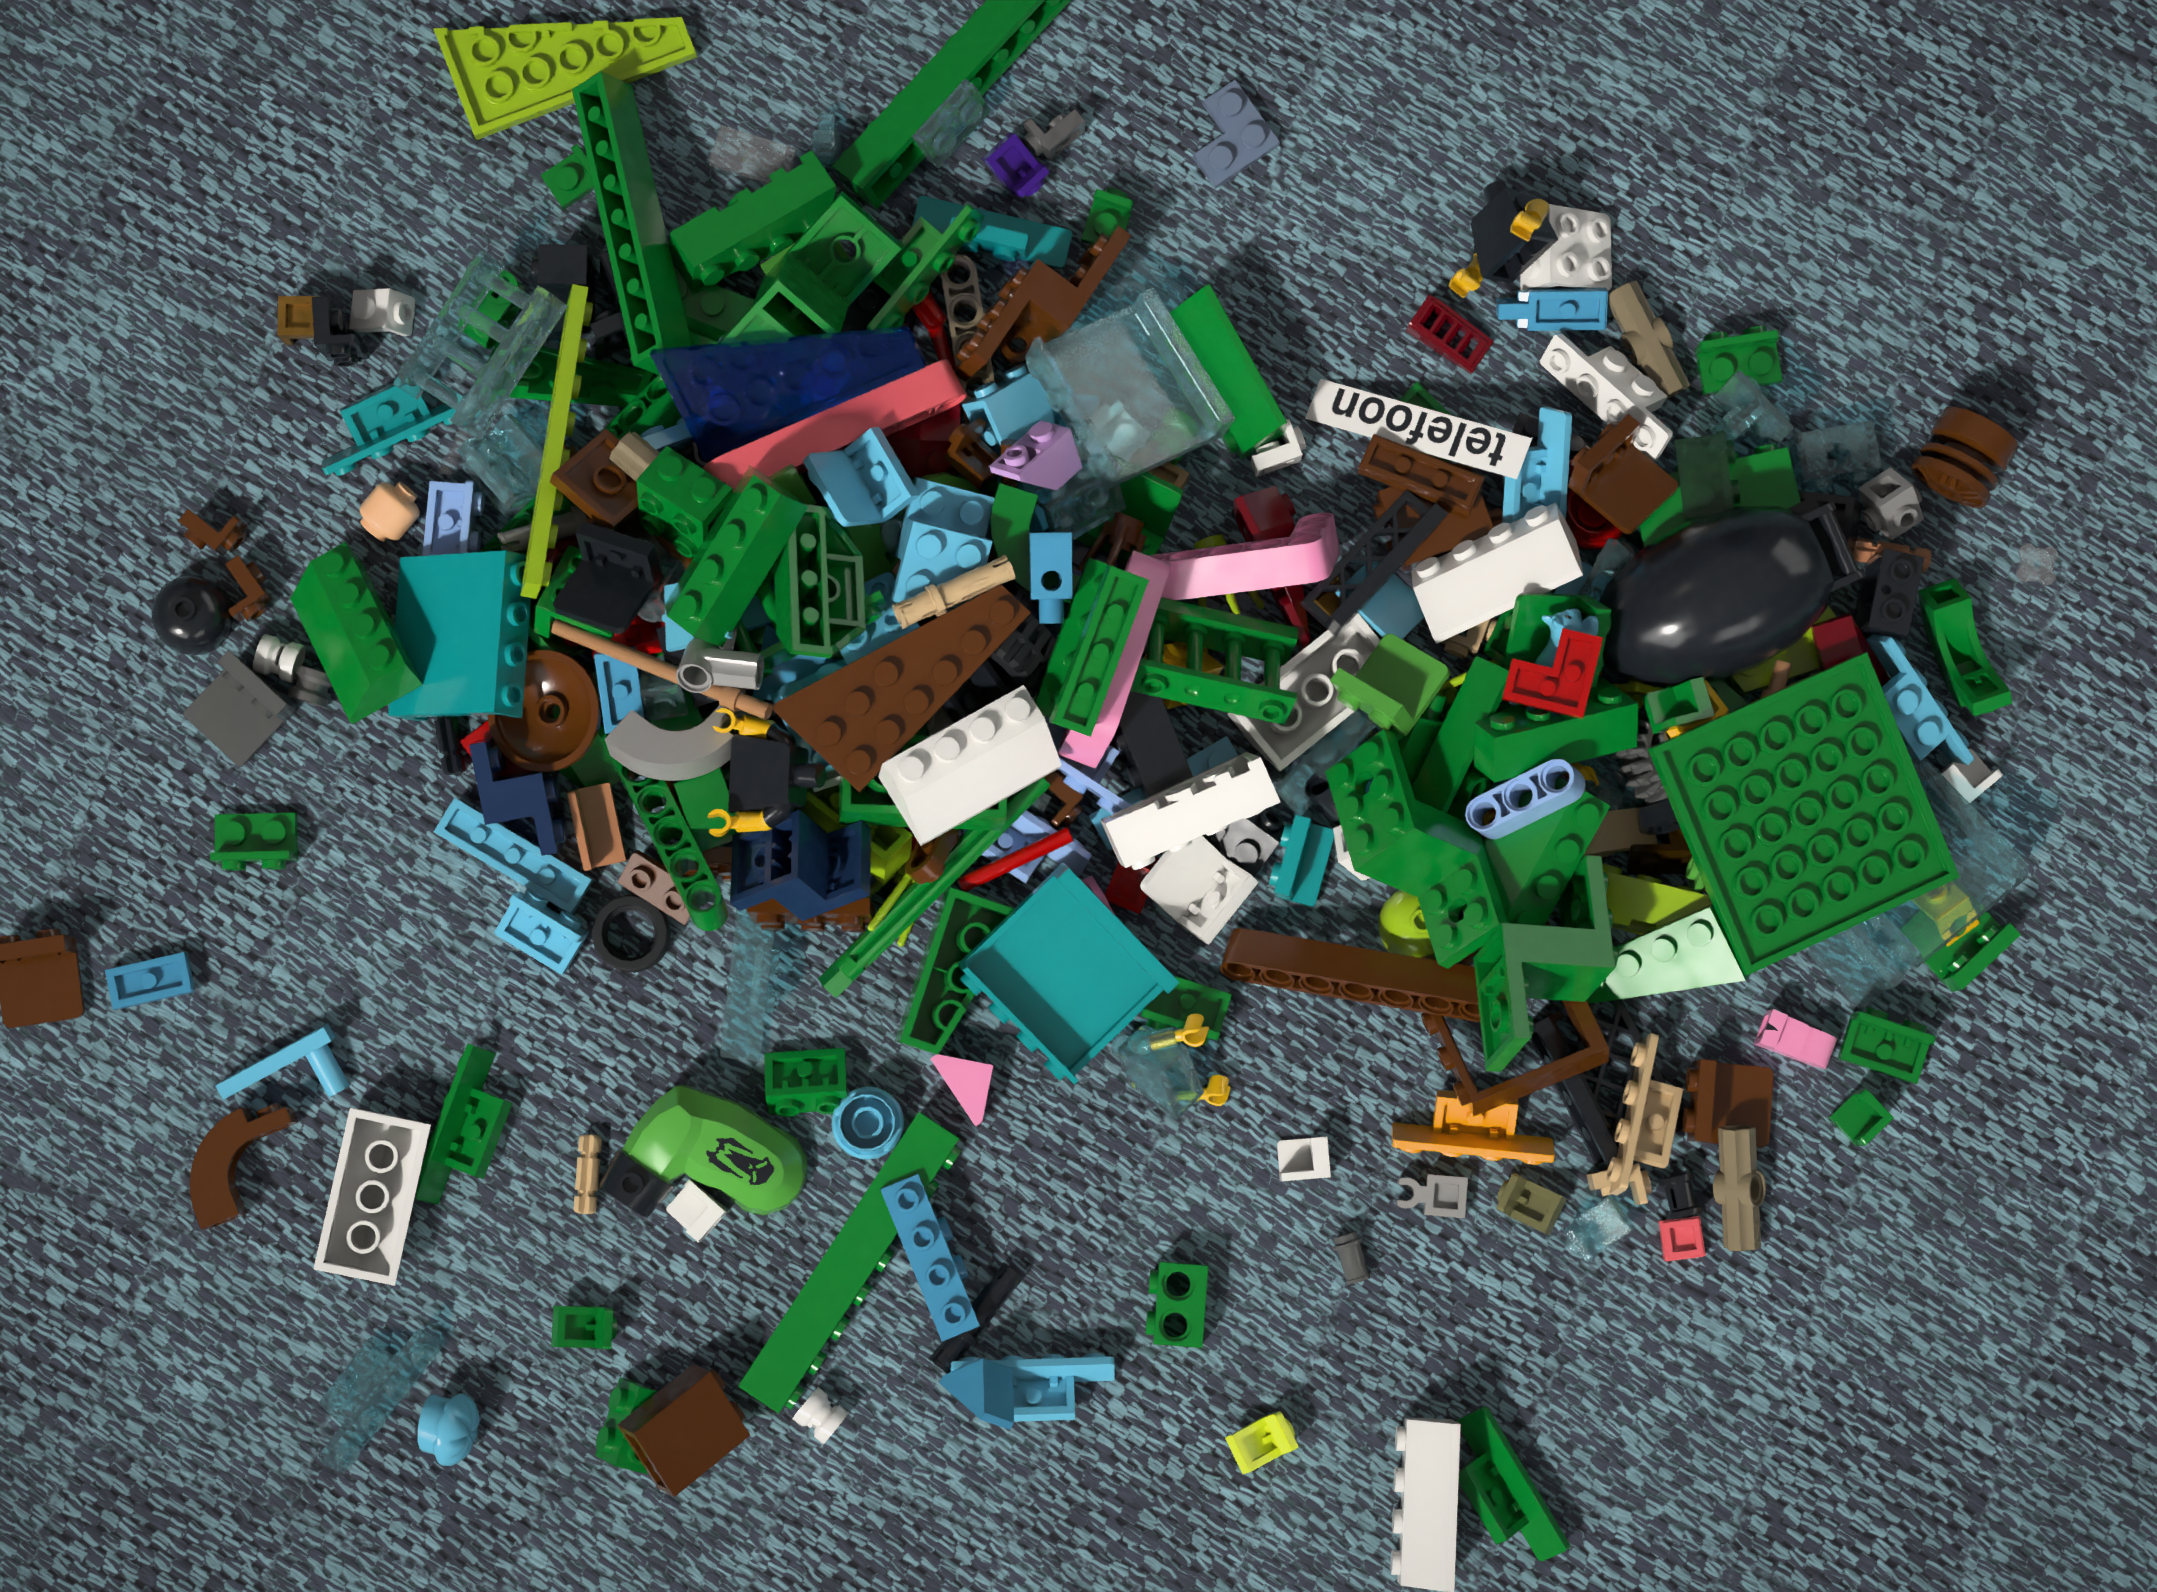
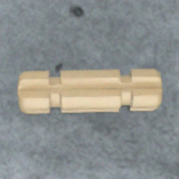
M583 1134L579 1137L578 1151H581V1157H577L575 1190H578V1196H574V1211L576 1213L593 1214L597 1209V1197H594V1193L598 1191L600 1159H597V1153H601L602 1142L601 1137L598 1135Z

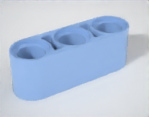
M1563 759L1547 761L1475 797L1466 808V820L1470 827L1488 839L1502 838L1578 800L1584 793L1585 779L1580 771ZM1569 773L1567 785L1562 789L1555 790L1556 779L1561 774ZM1527 791H1532L1531 802L1526 807L1519 808L1518 802L1521 795ZM1491 809H1495L1496 816L1493 822L1483 826L1482 819L1484 814Z

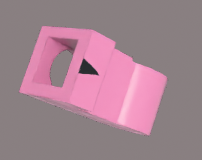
M1771 1009L1766 1011L1753 1044L1808 1065L1826 1069L1837 1038L1809 1027L1806 1023L1788 1017L1787 1014Z

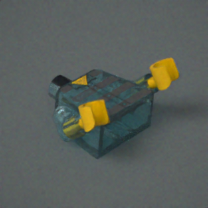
M1190 1014L1183 1029L1177 1030L1175 1026L1155 1030L1144 1025L1138 1028L1131 1036L1124 1032L1120 1033L1113 1040L1111 1051L1119 1057L1131 1086L1176 1120L1193 1104H1200L1202 1099H1205L1209 1104L1222 1106L1228 1100L1230 1086H1228L1229 1079L1222 1075L1211 1076L1207 1088H1202L1188 1049L1180 1043L1183 1041L1192 1047H1198L1204 1043L1209 1027H1202L1204 1017L1200 1014Z

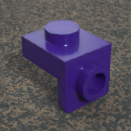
M1012 132L1008 133L981 158L1003 186L1012 195L1019 197L1025 195L1028 197L1036 193L1045 183L1043 178L1050 172L1046 165L1038 163L1016 134Z

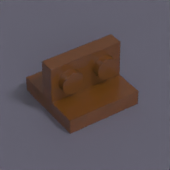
M605 429L552 474L550 483L599 526H606L615 532L627 535L633 529L639 516L637 484L634 479L609 459L611 451L620 440Z

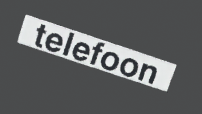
M1320 379L1305 417L1308 420L1371 438L1373 434H1376L1423 453L1514 479L1518 478L1532 438L1324 379Z

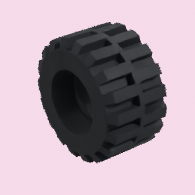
M1030 614L988 659L1000 679L1011 692L1024 685L1033 698L1038 692L1057 640L1043 624L1039 623L1036 617Z

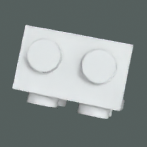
M1549 204V212L1546 217L1554 229L1558 241L1520 275V290H1527V288H1552L1555 286L1570 288L1606 287L1607 290H1610L1612 287L1610 217L1604 213Z
M1200 836L1193 839L1192 844L1184 849L1173 853L1167 850L1142 880L1140 887L1146 895L1180 926L1209 945L1259 882L1251 874L1226 859L1207 839Z

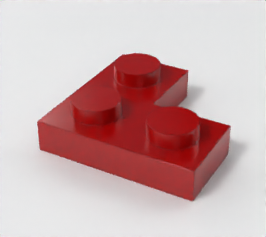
M1562 628L1553 668L1512 658L1502 700L1583 719L1603 637Z

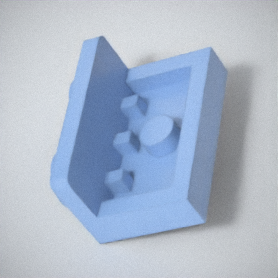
M466 480L465 484L429 481L422 556L480 552L481 533L475 530L477 516H483L485 495L484 492H479L480 487L475 481Z

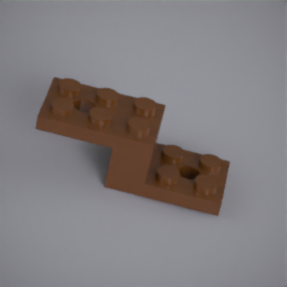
M1119 226L1108 236L1102 232L1094 244H1090L1077 261L1080 264L1073 275L1069 274L1066 279L1039 259L1028 269L1022 265L1014 276H1010L997 294L1000 298L993 307H989L976 325L978 330L971 339L968 338L957 352L955 358L960 362L954 370L956 375L965 382L988 362L1012 325L1019 328L1044 348L1051 345L1069 329L1131 235Z
M714 847L701 852L712 874L722 875V881L731 882L732 847ZM697 870L687 871L683 877L692 876ZM774 898L747 908V913L753 922L761 924L762 930L783 931L785 930V924L801 925L802 931L809 932L825 931V925L841 926V931L865 932V927L874 918L876 911L870 898H862L805 921H801Z

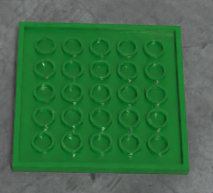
M1867 652L1853 656L1648 748V752L1714 910L1744 975H1750L1960 878Z

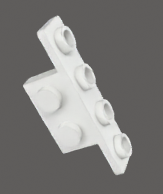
M1562 333L1555 335L1543 354L1540 364L1607 424L1611 422L1618 424L1628 414L1635 418L1641 425L1633 446L1653 462L1658 460L1673 433L1651 412L1661 408L1667 395L1656 386L1652 379L1644 376L1636 369L1624 354L1616 351L1612 346L1587 356Z

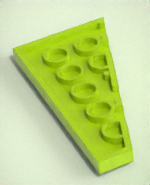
M682 17L634 19L633 22L609 23L608 20L593 21L592 24H572V22L518 24L505 28L475 26L462 30L433 28L476 140L574 104L572 89L600 71L630 83L697 58Z

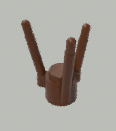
M1115 512L1111 522L1105 521L1100 535L1083 558L1077 570L1083 571L1087 557L1094 559L1107 539V544L1112 546L1105 562L1108 565L1114 566L1120 550L1129 552L1131 546H1133V550L1142 553V548L1147 536L1141 534L1145 524L1133 517Z

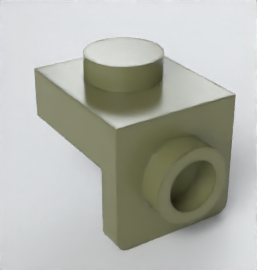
M1513 1173L1510 1179L1506 1180L1499 1189L1496 1209L1506 1216L1550 1236L1567 1199L1528 1181L1521 1175Z

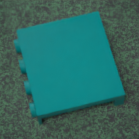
M503 550L400 557L395 629L423 685L390 703L388 716L412 721H428V717L505 715L522 718L531 598L520 596L527 555Z
M1063 862L958 963L965 973L960 980L976 996L983 991L993 1001L988 1006L991 1012L1004 1025L1011 1020L1021 1030L1016 1037L1032 1053L1039 1048L1048 1057V1060L1044 1063L1046 1068L1059 1081L1066 1076L1074 1085L1079 1081L1075 1075L1163 990L1169 994L1180 983Z

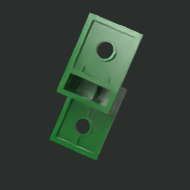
M842 191L765 275L753 305L704 357L698 367L761 420L839 336L849 305L902 249L903 244ZM843 239L852 241L857 249L856 255L851 258L840 257L834 249L835 243ZM759 353L766 358L768 367L760 372L753 371L747 366L745 358L749 354Z
M1383 729L1325 771L1354 871L1418 897L1438 965L1449 969L1482 947L1501 923H1508L1480 833L1470 827L1467 822L1415 800L1395 733ZM1372 777H1374L1370 784V791L1366 793V785L1369 782V780ZM1467 904L1463 919L1459 921V912Z
M1586 855L1574 871L1558 900L1561 927L1501 923L1474 956L1486 1071L1501 1072L1531 1039L1533 1019L1528 1015L1527 998L1585 1002L1616 968L1618 952L1616 947L1612 945L1611 938L1613 914L1611 909H1608L1606 898L1608 876L1606 872H1603L1601 856Z

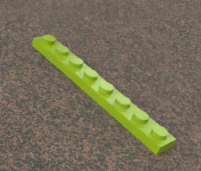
M572 284L567 299L520 596L537 599L541 586L548 587L551 577L552 562L545 561L547 548L554 549L558 525L551 524L553 510L560 511L564 494L550 483L552 474L569 460L570 450L563 449L565 436L572 437L576 413L569 412L571 399H578L582 376L575 375L577 362H584L587 348V339L580 337L582 326L589 327L593 310V303L586 302L588 287Z

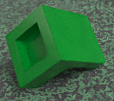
M1703 677L1688 680L1671 688L1650 692L1643 696L1653 734L1692 725L1715 716Z
M1866 1088L1856 1089L1828 1116L1855 1146L1867 1145L1894 1119Z

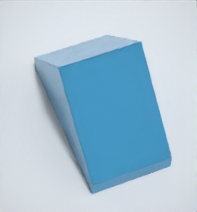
M982 1358L942 1376L939 1383L980 1420L1009 1430L1014 1424L1012 1368Z

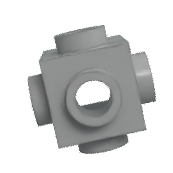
M1891 467L1858 488L1865 508L1862 516L1866 524L1874 532L1881 531L1891 541L1924 520L1919 505L1922 502L1920 492L1913 483L1908 482Z

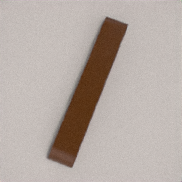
M1238 928L1230 932L1220 967L1221 972L1226 977L1240 982L1480 1022L1475 969L1473 966L1455 964L1447 969L1438 965L1437 960Z

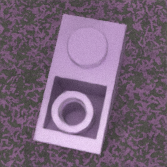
M1042 420L1033 425L1025 435L1011 447L1007 448L989 466L991 473L1053 490H1058L1083 468L1071 429Z

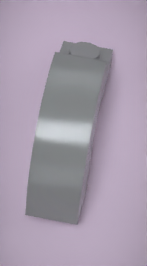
M720 705L704 722L684 731L660 729L631 710L605 738V742L610 756L629 770L652 779L678 781L703 776L731 759L732 734H739V732L732 729L727 733H719L712 728V726L725 729L730 726L731 719L728 714L715 712L720 708H724ZM742 710L738 712L732 711L735 717L741 718L742 715L751 716L750 713Z

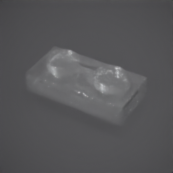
M721 125L709 158L710 166L768 184L771 181L769 175L783 167L786 173L791 171L797 151L796 148Z

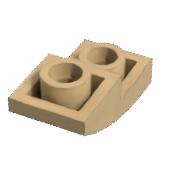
M1641 808L1608 811L1582 858L1586 855L1608 857L1615 852L1629 851L1630 846L1633 844H1658L1656 835L1640 833L1638 811Z

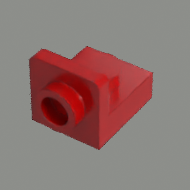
M1155 857L1156 860L1153 863L1137 870H1133L1132 866L1125 868L1118 861L1105 892L1107 901L1140 914L1148 896L1141 890V882L1160 858Z

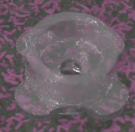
M2030 543L2021 546L2018 551L2021 558L2019 560V568L2016 571L2017 578L2024 583L2040 581L2045 586L2052 584L2056 579L2053 568L2054 562L2059 556L2057 550L2051 546L2045 549L2035 548ZM2035 561L2040 562V568L2034 566Z

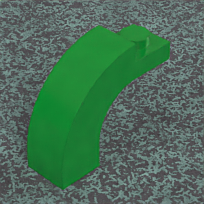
M999 483L991 514L992 546L996 558L1006 555L1008 561H1010L1015 573V579L1010 582L1030 598L1029 529L1038 503V495ZM1047 571L1044 573V587L1047 589L1057 587L1058 572ZM1072 574L1073 595L1080 576ZM1064 599L1065 602L1071 603L1072 599Z
M1953 578L1918 590L1920 611L1927 638L1942 679L1959 708L1967 706L1970 712L1977 716L2012 704L2010 689L1992 668L1982 649L1974 623L1971 597L1964 588Z

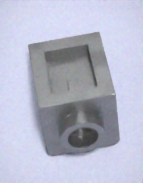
M1075 109L1067 116L1062 113L1055 117L1046 127L1048 132L1045 134L1030 117L1023 122L1026 134L1023 137L1024 142L1036 156L1043 153L1049 161L1085 132V120Z

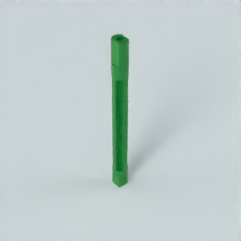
M1045 777L1007 797V819L1001 831L967 830L950 850L944 863L946 867L943 874L932 883L918 884L914 882L897 899L874 931L867 929L818 978L822 986L837 998L1051 786Z

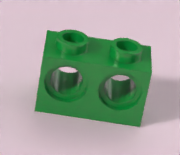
M1159 1261L1158 1270L1150 1269L1148 1294H1156L1155 1311L1147 1310L1145 1335H1153V1344L1202 1348L1208 1265ZM1174 1272H1182L1189 1279V1288L1182 1295H1172L1167 1290V1278ZM1171 1313H1179L1186 1320V1329L1178 1336H1170L1163 1329L1164 1319Z

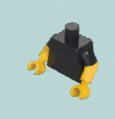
M1496 181L1487 185L1483 192L1488 204L1472 218L1471 222L1474 238L1473 260L1466 270L1462 268L1453 275L1449 282V287L1464 298L1469 290L1475 291L1481 286L1483 278L1513 283L1558 241V237L1546 217L1549 212V204L1530 191L1521 192L1507 189L1503 181Z
M720 708L715 711L726 713L731 719L728 728L721 729L712 726L716 732L727 733L735 729L738 730L740 735L732 734L728 813L723 809H715L708 814V818H723L726 825L722 829H710L709 833L711 835L721 837L729 829L734 828L737 832L771 830L789 818L793 809L805 806L807 802V788H821L824 786L826 781L824 765L822 763H808V749L796 746L794 735L773 720H764L748 715H742L741 718L735 717L731 710L726 708Z

